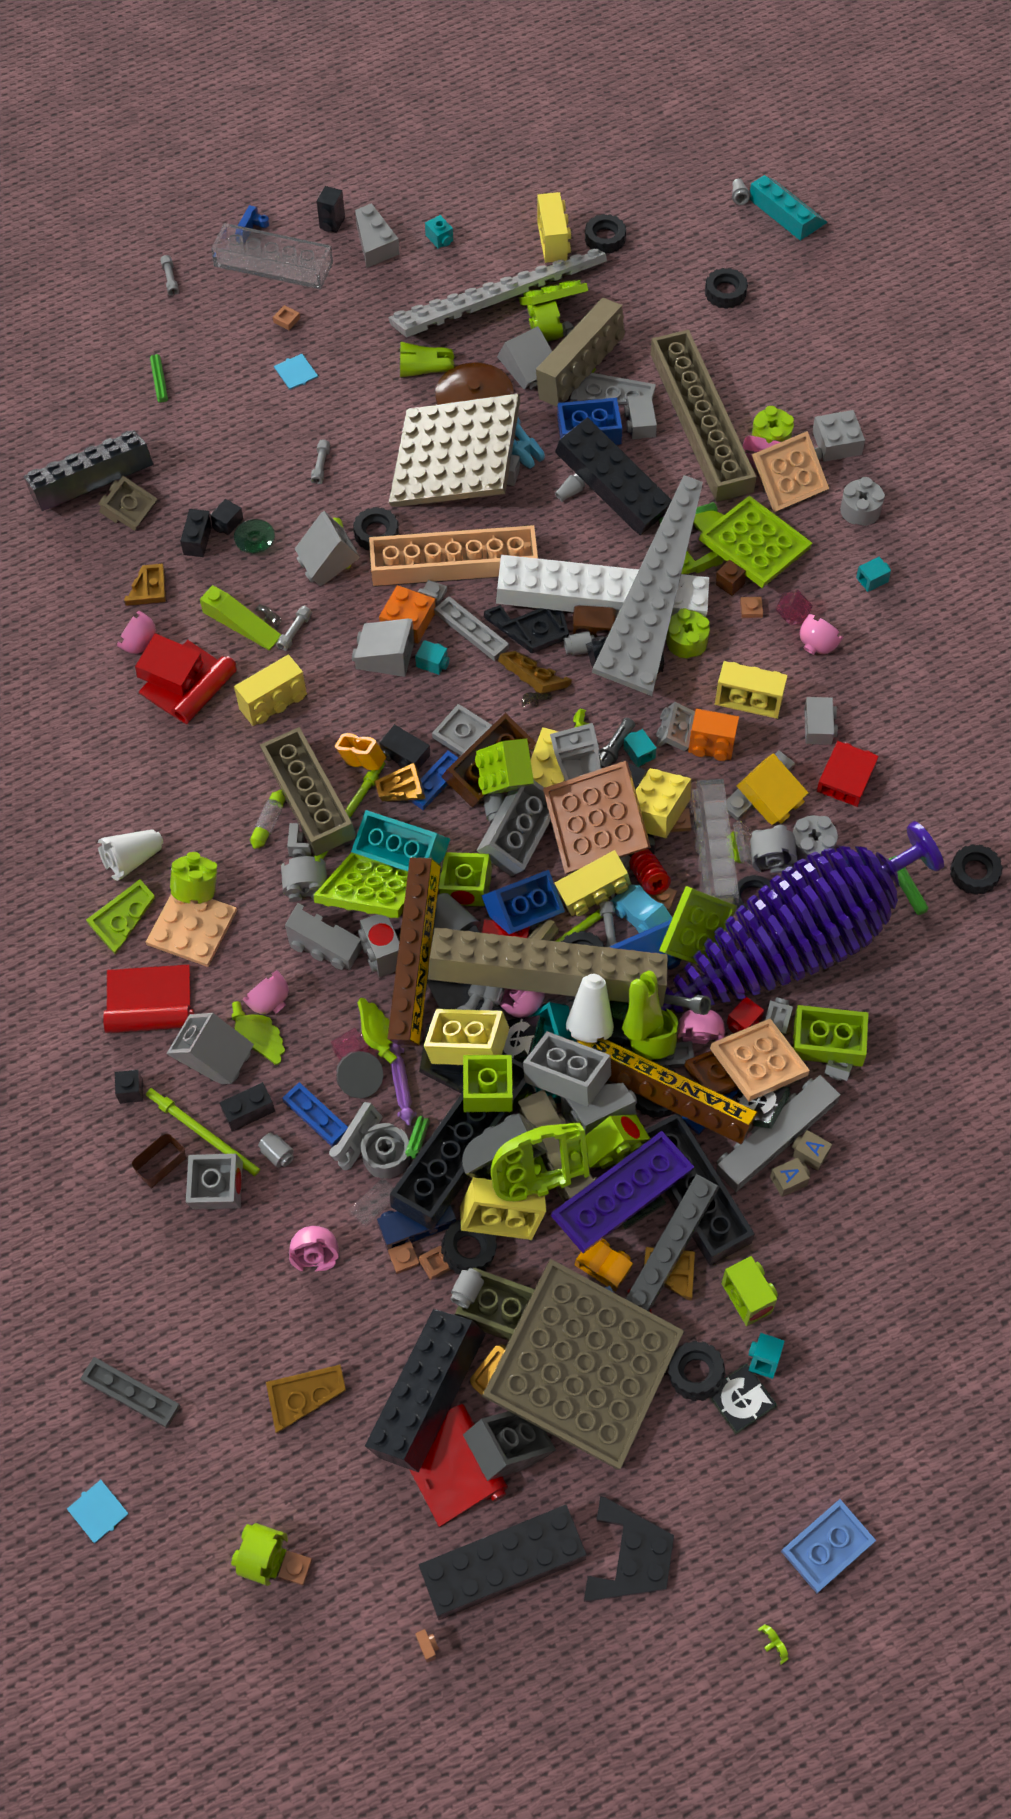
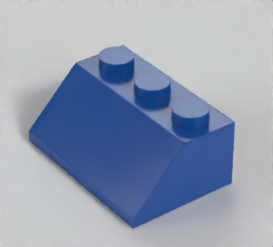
M549 870L482 895L489 917L508 934L565 912Z
M672 920L610 947L665 954L659 951ZM668 955L667 968L673 969L677 967L682 959Z

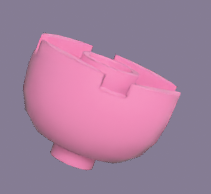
M141 611L137 612L139 617L135 618L133 616L120 636L124 639L123 642L120 643L118 641L117 643L119 648L128 653H142L156 633V627L152 619Z
M809 614L800 629V638L805 644L804 649L812 655L815 653L828 654L834 651L842 641L843 636L838 637L839 631L827 621L821 618L819 621L813 619L815 615Z
M278 970L272 973V977L269 979L265 978L247 994V997L242 999L254 1012L268 1014L273 1011L276 1014L286 1006L284 1001L288 997L289 988L286 980Z
M504 988L505 991L500 1006L513 1017H529L542 1007L545 993Z
M690 1009L680 1018L677 1038L680 1039L683 1036L684 1042L692 1041V1043L707 1044L709 1040L718 1041L724 1038V1022L721 1016L713 1010H710L706 1015L695 1014Z
M320 1226L304 1227L291 1239L289 1260L296 1269L303 1271V1267L318 1266L315 1271H327L336 1264V1259L339 1256L338 1243L333 1233L328 1229Z

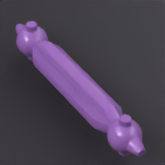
M392 1042L389 1046L391 1048L390 1051L397 1059L390 1065L397 1102L402 1109L401 1112H398V1117H401L407 1126H411V1121L417 1114L410 1108L412 1101L404 1060L400 1056L401 1053H404V1048Z

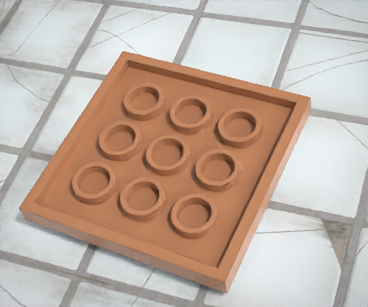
M627 761L543 788L566 874L573 873L614 850L620 858L651 848Z

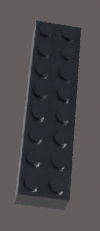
M512 1058V1112H464L462 1092L390 1193L391 1208L431 1231L434 1229L470 1177L466 1175L462 1162L467 1145L474 1138L483 1134L485 1129L497 1126L504 1122L505 1118L513 1115L518 1108V1101L524 1099L533 1085L525 1083L523 1063Z

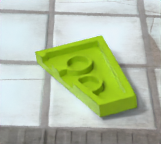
M139 879L86 919V921L109 949L116 954L149 908L155 896Z

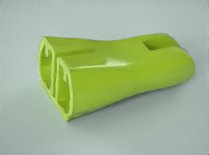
M405 342L400 343V377L447 372L454 368V351L452 349L425 347Z
M650 970L642 973L640 979H635L630 984L629 1008L622 1030L631 1040H644L664 1023L658 996L657 977Z

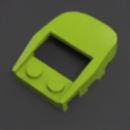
M716 511L695 514L693 524L702 533L723 517L724 514ZM686 551L681 574L687 575L692 572L698 574L705 571V569L722 564L724 559L712 551L695 561Z
M580 1123L547 1125L525 1132L504 1143L496 1152L491 1165L492 1185L496 1195L505 1201L525 1200L531 1194H538L541 1197L549 1194L548 1190L559 1185L561 1188L571 1185V1178L579 1175H584L585 1178L589 1177L585 1130ZM555 1137V1139H559L562 1169L536 1175L532 1145L542 1142V1139Z

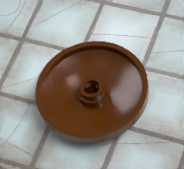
M478 362L461 364L448 370L439 379L435 390L437 405L514 394L512 382L502 370L495 366Z

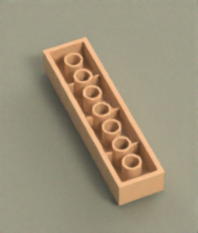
M534 525L369 537L373 586L427 582L428 580L447 581L499 577L501 555L538 559Z

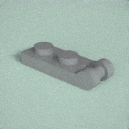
M363 1103L339 1143L329 1151L330 1156L335 1161H338V1165L343 1170H348L353 1166L361 1153L362 1139L367 1134V1131L379 1124L383 1118L371 1103Z

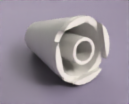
M153 829L104 837L98 840V843H102L98 850L105 868L111 867L115 873L111 877L118 881L162 849L163 838L159 832H155Z
M590 974L581 981L566 1022V1029L571 1032L573 1038L582 1042L594 1043L597 1042V1038L604 1037V1040L608 1039L613 1033L614 1025L606 981L597 974Z

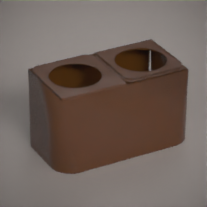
M575 606L573 610V634H576L575 631L577 629L584 628L589 630L590 635H594V638L599 637L596 634L597 631H610L616 620V609L611 607Z
M163 1134L133 1159L132 1167L152 1189L186 1159L185 1149L172 1135ZM171 1142L180 1154L154 1177L144 1179L137 1170Z

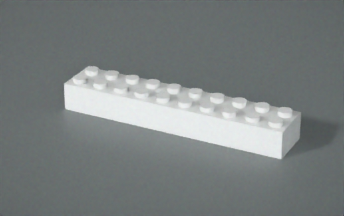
M501 555L496 604L573 612L574 607L578 605L611 607L616 609L617 617L639 570ZM681 574L671 617L682 608L696 611L706 617L708 612L709 577Z

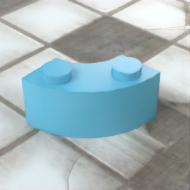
M631 884L628 886L629 889L616 895L610 900L615 906V914L620 918L628 920L637 929L638 933L672 920V916L664 904L651 898L640 885Z

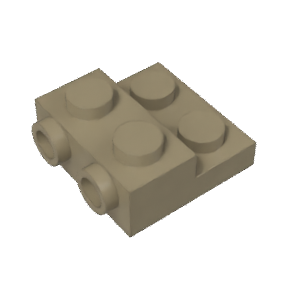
M122 476L119 482L117 480L114 481L109 489L111 491L108 496L104 495L98 505L101 506L99 510L101 514L115 523L120 521L135 531L155 505L157 498Z

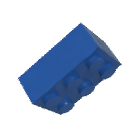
M617 398L558 403L557 421L560 439L588 417L616 445L622 444V423Z

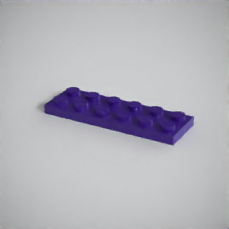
M661 1131L554 1210L551 1217L581 1252L585 1253L692 1172L694 1166Z

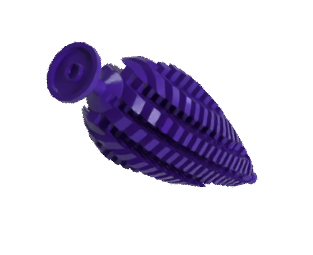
M913 821L907 827V835L912 847L891 860L876 852L875 856L871 850L855 846L857 852L851 850L848 846H838L839 848H836L837 852L832 848L823 849L824 851H821V855L818 852L807 855L806 860L801 859L794 863V869L790 866L784 869L781 873L782 878L777 875L771 879L770 888L767 885L763 886L758 891L760 900L755 895L751 896L747 900L748 910L745 906L741 905L736 912L738 921H735L732 916L726 920L727 932H724L721 927L715 931V939L718 946L708 938L704 946L711 963L704 954L702 955L701 951H697L693 956L702 977H700L690 963H687L683 970L690 984L687 985L682 977L680 978L679 974H677L673 982L678 992L673 993L667 987L665 994L692 998L695 994L708 996L712 1006L715 1003L711 998L712 995L707 988L708 986L715 996L720 999L721 1003L730 1002L725 992L727 990L720 980L721 978L732 995H735L736 999L746 998L743 986L747 991H750L751 995H757L761 991L759 983L769 991L776 987L774 979L784 986L791 982V975L796 981L805 978L804 969L812 975L819 972V965L826 969L832 967L834 961L839 963L846 960L847 954L854 955L860 951V946L867 947L872 943V936H878L883 929L882 924L886 925L892 915L891 909H895L898 901L897 890L893 883L894 880L897 888L899 887L897 872L919 858L929 869L940 871L944 868V860L939 848L927 830L920 823ZM663 1003V1007H661V1010L664 1011L666 1009H673L675 1013L684 1012L681 1006Z

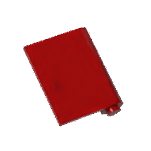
M187 639L183 645L201 652L203 662L201 672L199 674L196 673L193 678L194 682L191 689L186 690L184 696H180L147 682L139 690V694L185 724H188L237 671L236 663L232 658L221 656L217 660Z
M189 964L107 970V1010H104L103 1014L105 1033L182 1028L190 1014H195L194 1009H191Z
M464 1404L457 1405L448 1411L419 1473L410 1470L439 1527L450 1522L482 1500L491 1499L494 1502L506 1495L505 1490L508 1488L503 1476L487 1481L463 1436L466 1431L475 1425Z

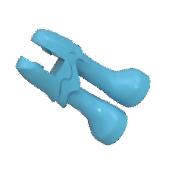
M517 418L515 436L520 441L514 439L512 455L520 456V462L531 469L535 465L532 456L541 462L544 460L545 454L535 439L528 437L520 426V419Z

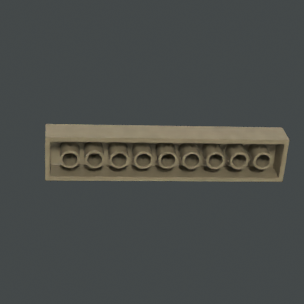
M685 330L652 338L650 355L715 501L718 502L754 493L756 475L690 331Z
M435 928L429 959L428 979L576 996L582 979L590 974H597L606 981L610 1001L629 1003L631 982L635 979H640L642 973L650 970L657 977L658 996L661 1007H663L667 986L668 955Z

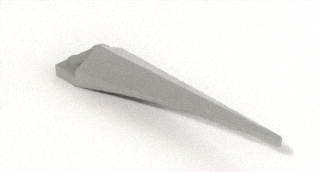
M593 723L550 734L554 754L565 781L601 769L600 750Z

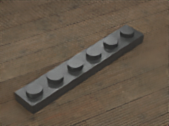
M696 1174L627 1295L626 1300L650 1311L719 1189L718 1185Z

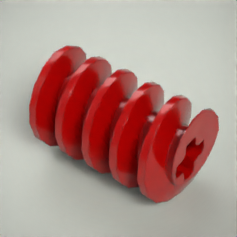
M649 849L636 852L631 856L629 861L630 868L646 893L658 895L669 888L671 884L669 875Z

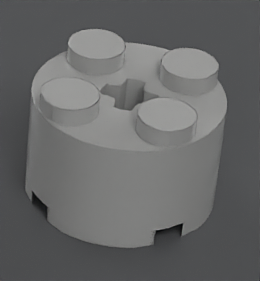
M862 477L859 480L850 482L844 488L840 506L843 518L851 524H859L861 526H867L876 522L881 514L885 497L882 488L869 477Z
M807 816L799 819L793 829L798 860H806L807 855L813 852H818L821 855V851H824L823 849L832 848L835 850L838 834L829 817Z
M777 825L772 829L755 830L751 833L752 865L756 871L761 872V869H771V873H782L784 869L789 866L792 867V864L798 861L795 835L787 830L786 826Z
M302 856L289 859V864L285 865L283 863L281 865L283 894L289 897L290 902L301 901L302 897L311 896L314 900L313 895L327 880L326 862L323 859H320L321 862L315 861V857Z
M390 1123L377 1124L371 1127L362 1139L361 1153L366 1169L374 1177L383 1179L394 1178L408 1168L411 1156L407 1157L405 1152L409 1140L401 1128L399 1129Z

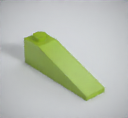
M214 585L200 598L204 614L269 651L281 636L280 633L235 598Z

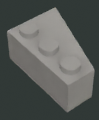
M371 203L356 209V225L366 268L399 255L398 237Z
M297 903L285 924L291 948L297 952L304 950L311 953V956L319 961L325 959L331 962L332 966L342 970L346 968L350 970L362 950L361 939L338 925H335L334 928L321 921L322 916L316 914L313 917L302 910L303 905Z

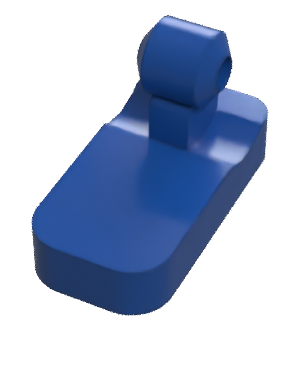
M249 205L237 226V241L245 243L254 225H259L262 228L268 227V216L258 214L257 207Z

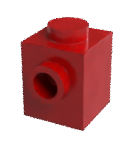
M746 996L728 1015V1028L732 1033H737L760 1023L763 1018L764 1009Z

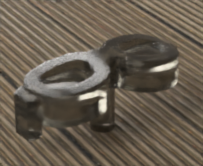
M259 604L255 609L267 614L263 620L267 623L271 619L275 624V628H278L281 624V617L273 612L271 608Z
M526 693L523 695L522 707H526V705L534 702L535 707H538V699L551 700V693Z

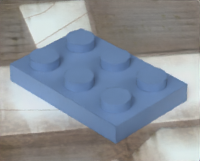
M839 1499L784 1547L781 1552L817 1594L875 1543L876 1540L842 1500Z

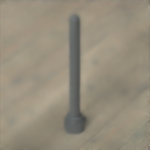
M665 994L664 997L665 1004L688 1007L695 1014L706 1015L711 1008V1000L708 996L696 995L692 998Z

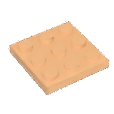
M808 431L752 454L774 512L829 489Z
M171 894L147 938L146 944L209 967L237 912V908L214 899L204 903H198V900H190V903H184L175 899Z
M771 1019L711 1043V1051L748 1101L808 1076L810 1071Z

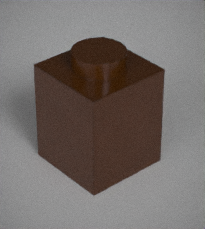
M728 560L716 573V585L733 596L745 584L746 570Z

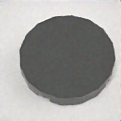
M350 1052L337 1065V1084L350 1097L360 1099L369 1097L382 1084V1065L375 1056L368 1052Z

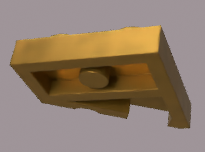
M143 565L138 573V577L131 585L132 590L129 596L124 598L126 606L166 602L164 565Z
M414 763L375 781L378 796L382 801L419 800L426 798L418 769Z
M652 1247L645 1248L644 1266L654 1250ZM683 1251L664 1285L687 1300H692L694 1251Z

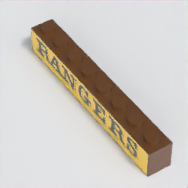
M410 858L387 1038L397 1045H420L441 866L432 858Z
M603 1037L597 1038V1042L594 1043L576 1041L611 1055V1076L608 1079L609 1081L616 1084L624 1083L628 1090H632L634 1093L741 1145L750 1133L758 1114L757 1111L607 1039L604 1040Z

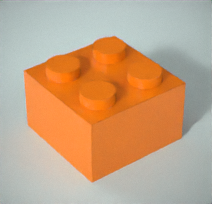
M397 585L382 610L379 621L412 619L414 642L419 644L435 615V598Z
M696 709L688 752L693 753L697 757H714L718 761L731 760L739 716Z

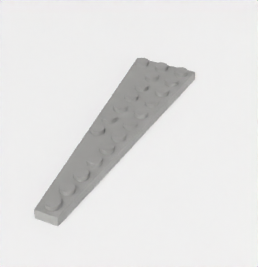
M592 249L587 252L588 254L582 256L577 254L571 256L566 261H554L553 265L547 267L545 265L535 268V271H523L513 278H501L500 282L497 283L488 282L483 284L481 288H469L465 290V293L459 295L457 293L447 296V299H435L425 306L416 305L411 308L412 310L406 312L403 310L397 311L393 316L388 317L389 322L401 334L409 337L427 330V325H441L445 323L444 320L446 318L456 319L461 317L464 311L472 313L529 291L530 286L545 285V280L556 281L561 279L564 273L572 275L606 262V253L598 249Z
M683 475L594 664L592 673L652 696L703 482Z

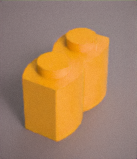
M346 733L342 734L335 744V748L345 763L352 767L363 766L367 770H379L387 758L376 740L371 737L359 738L355 734Z
M605 1239L599 1241L585 1253L580 1252L575 1260L576 1267L604 1285L611 1286V1289L615 1292L632 1269L633 1263L630 1261V1256L625 1252L612 1250L610 1244Z

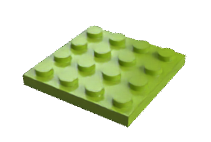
M751 496L745 498L702 532L698 539L724 560H731L746 570L745 576L761 588L765 587L807 552L812 545L811 541Z
M351 852L313 895L314 903L340 907L346 910L362 911L367 914L384 915L388 918H399L404 909L408 871Z

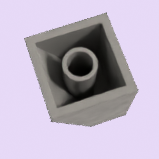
M536 327L505 342L497 358L524 390L529 387L533 390L538 387L536 368L548 357L552 350L539 327Z
M325 511L318 516L295 547L298 554V562L307 570L305 575L312 583L315 581L320 586L327 583L360 558L344 528Z
M400 619L365 623L362 632L359 631L357 635L358 647L357 649L354 648L352 653V661H355L356 669L405 677L414 646L413 620Z
M214 1013L190 1014L166 1054L215 1082L232 1084L238 1078L241 1066L250 1057V1051L254 1044Z
M624 1083L605 1084L589 1107L561 1097V1114L567 1124L580 1123L585 1130L586 1136L609 1116L636 1115L635 1105L637 1099L633 1091H628Z

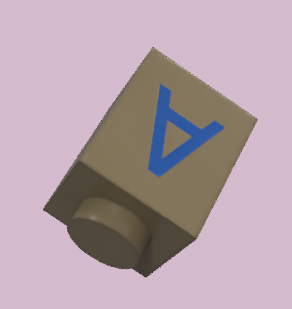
M806 1130L803 1137L798 1135L792 1146L795 1149L793 1157L799 1158L801 1162L819 1171L830 1152L832 1144Z
M795 1158L772 1169L770 1175L781 1197L807 1186L810 1179L808 1167L804 1163L801 1164L799 1158Z

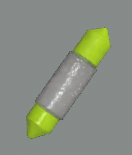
M282 790L271 794L258 818L250 838L254 849L264 847L268 836L272 833L286 800Z

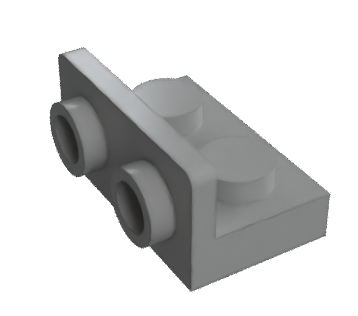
M674 702L668 708L665 707L660 716L662 723L656 733V737H658L656 745L661 747L668 743L683 751L689 748L695 711L677 702Z

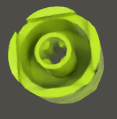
M555 300L527 306L529 316L532 317L529 318L531 329L539 327L547 342L563 338V327L559 320L560 314Z
M767 406L765 410L760 411L755 416L752 436L765 438L767 443H771L773 440L783 442L792 438L794 418L775 406Z
M682 608L678 613L674 614L670 619L666 635V643L670 652L680 658L701 655L708 645L710 631L708 618L686 608Z
M189 852L187 856L176 859L172 862L170 888L172 896L184 903H190V900H198V903L211 900L214 897L216 888L217 864L201 857L197 852Z
M668 1009L666 1011L662 1010L664 1023L644 1040L630 1039V1046L636 1054L653 1060L675 1053L678 1020L672 1011Z
M258 1523L253 1525L247 1524L242 1532L243 1542L240 1550H236L233 1554L231 1565L236 1567V1574L238 1576L269 1586L271 1584L269 1581L270 1577L276 1578L287 1549L282 1548L283 1541L288 1542V1536L284 1532Z

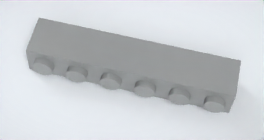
M821 1075L815 1080L809 1079L803 1085V1090L798 1095L793 1093L786 1100V1105L782 1109H775L769 1122L757 1124L751 1131L752 1135L745 1139L742 1145L736 1143L734 1146L735 1150L730 1154L724 1153L717 1160L716 1173L735 1192L792 1144L798 1135L801 1136L838 1103L840 1094Z

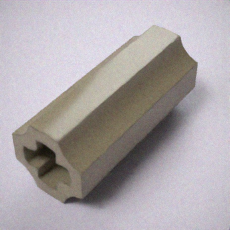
M547 919L546 921H541L528 938L553 941L558 934L559 928L554 921Z

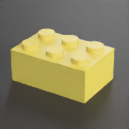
M560 192L537 195V223L545 263L557 260L566 261L567 255L571 253L570 242H568V239H571L570 227L567 228L568 215L564 214L566 211L565 200H561Z
M289 654L234 686L239 709L252 726L263 724L271 715L283 712L288 705L293 702H300L307 695L303 671Z
M724 661L718 680L715 705L778 719L787 675L777 671L772 672L758 667H749L735 662Z
M542 727L531 757L533 780L546 788L564 782L565 779L555 757L550 734L558 731Z
M650 768L636 789L647 834L667 838L691 799V778Z
M614 850L555 882V885L571 916H581L589 911V907L608 901L609 896L627 891L631 881L628 872Z
M436 1009L424 1048L432 1064L463 1065V1055H502L509 1026L503 1011Z
M473 1177L460 1205L461 1231L532 1240L546 1213L545 1195L539 1197L538 1194H531L525 1200L505 1201L496 1195L492 1180Z

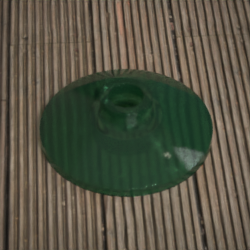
M260 519L247 520L241 523L234 532L236 546L246 553L263 552L275 540L273 527L268 522Z

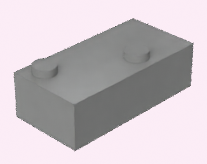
M535 780L534 784L508 792L476 850L480 854H489L491 862L510 876L525 869L551 820L543 791L544 787Z

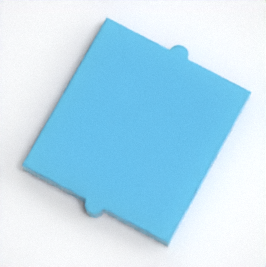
M303 354L291 359L287 358L286 361L274 366L290 390L299 385H305L306 382L318 377Z
M102 1480L98 1481L87 1492H82L81 1497L67 1508L94 1544L109 1531H114V1526L128 1515V1512Z

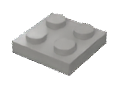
M458 704L432 732V738L461 756L492 725Z

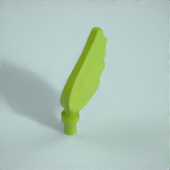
M360 998L357 1003L361 1015V1028L365 1042L371 1048L378 1050V1055L381 1058L384 1057L390 1064L394 1063L397 1057L390 1051L391 1048L389 1046L392 1042L387 1039L390 1020L384 1016L376 1004L369 1003L365 998Z
M233 1002L232 1019L236 1022L235 1030L254 1044L252 1047L254 1051L266 1057L274 1065L280 1064L281 1055L285 1053V1049L282 1045L283 1039L280 1037L279 1029L272 1025V1020L269 1017L256 1014L245 1015V1012L242 1011L241 1002Z

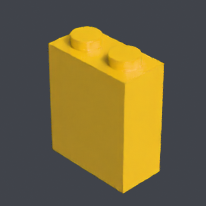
M774 753L765 758L736 785L771 825L776 822L783 823L790 816L788 812L792 808L794 810L799 808L805 802L803 798L808 794L807 790Z

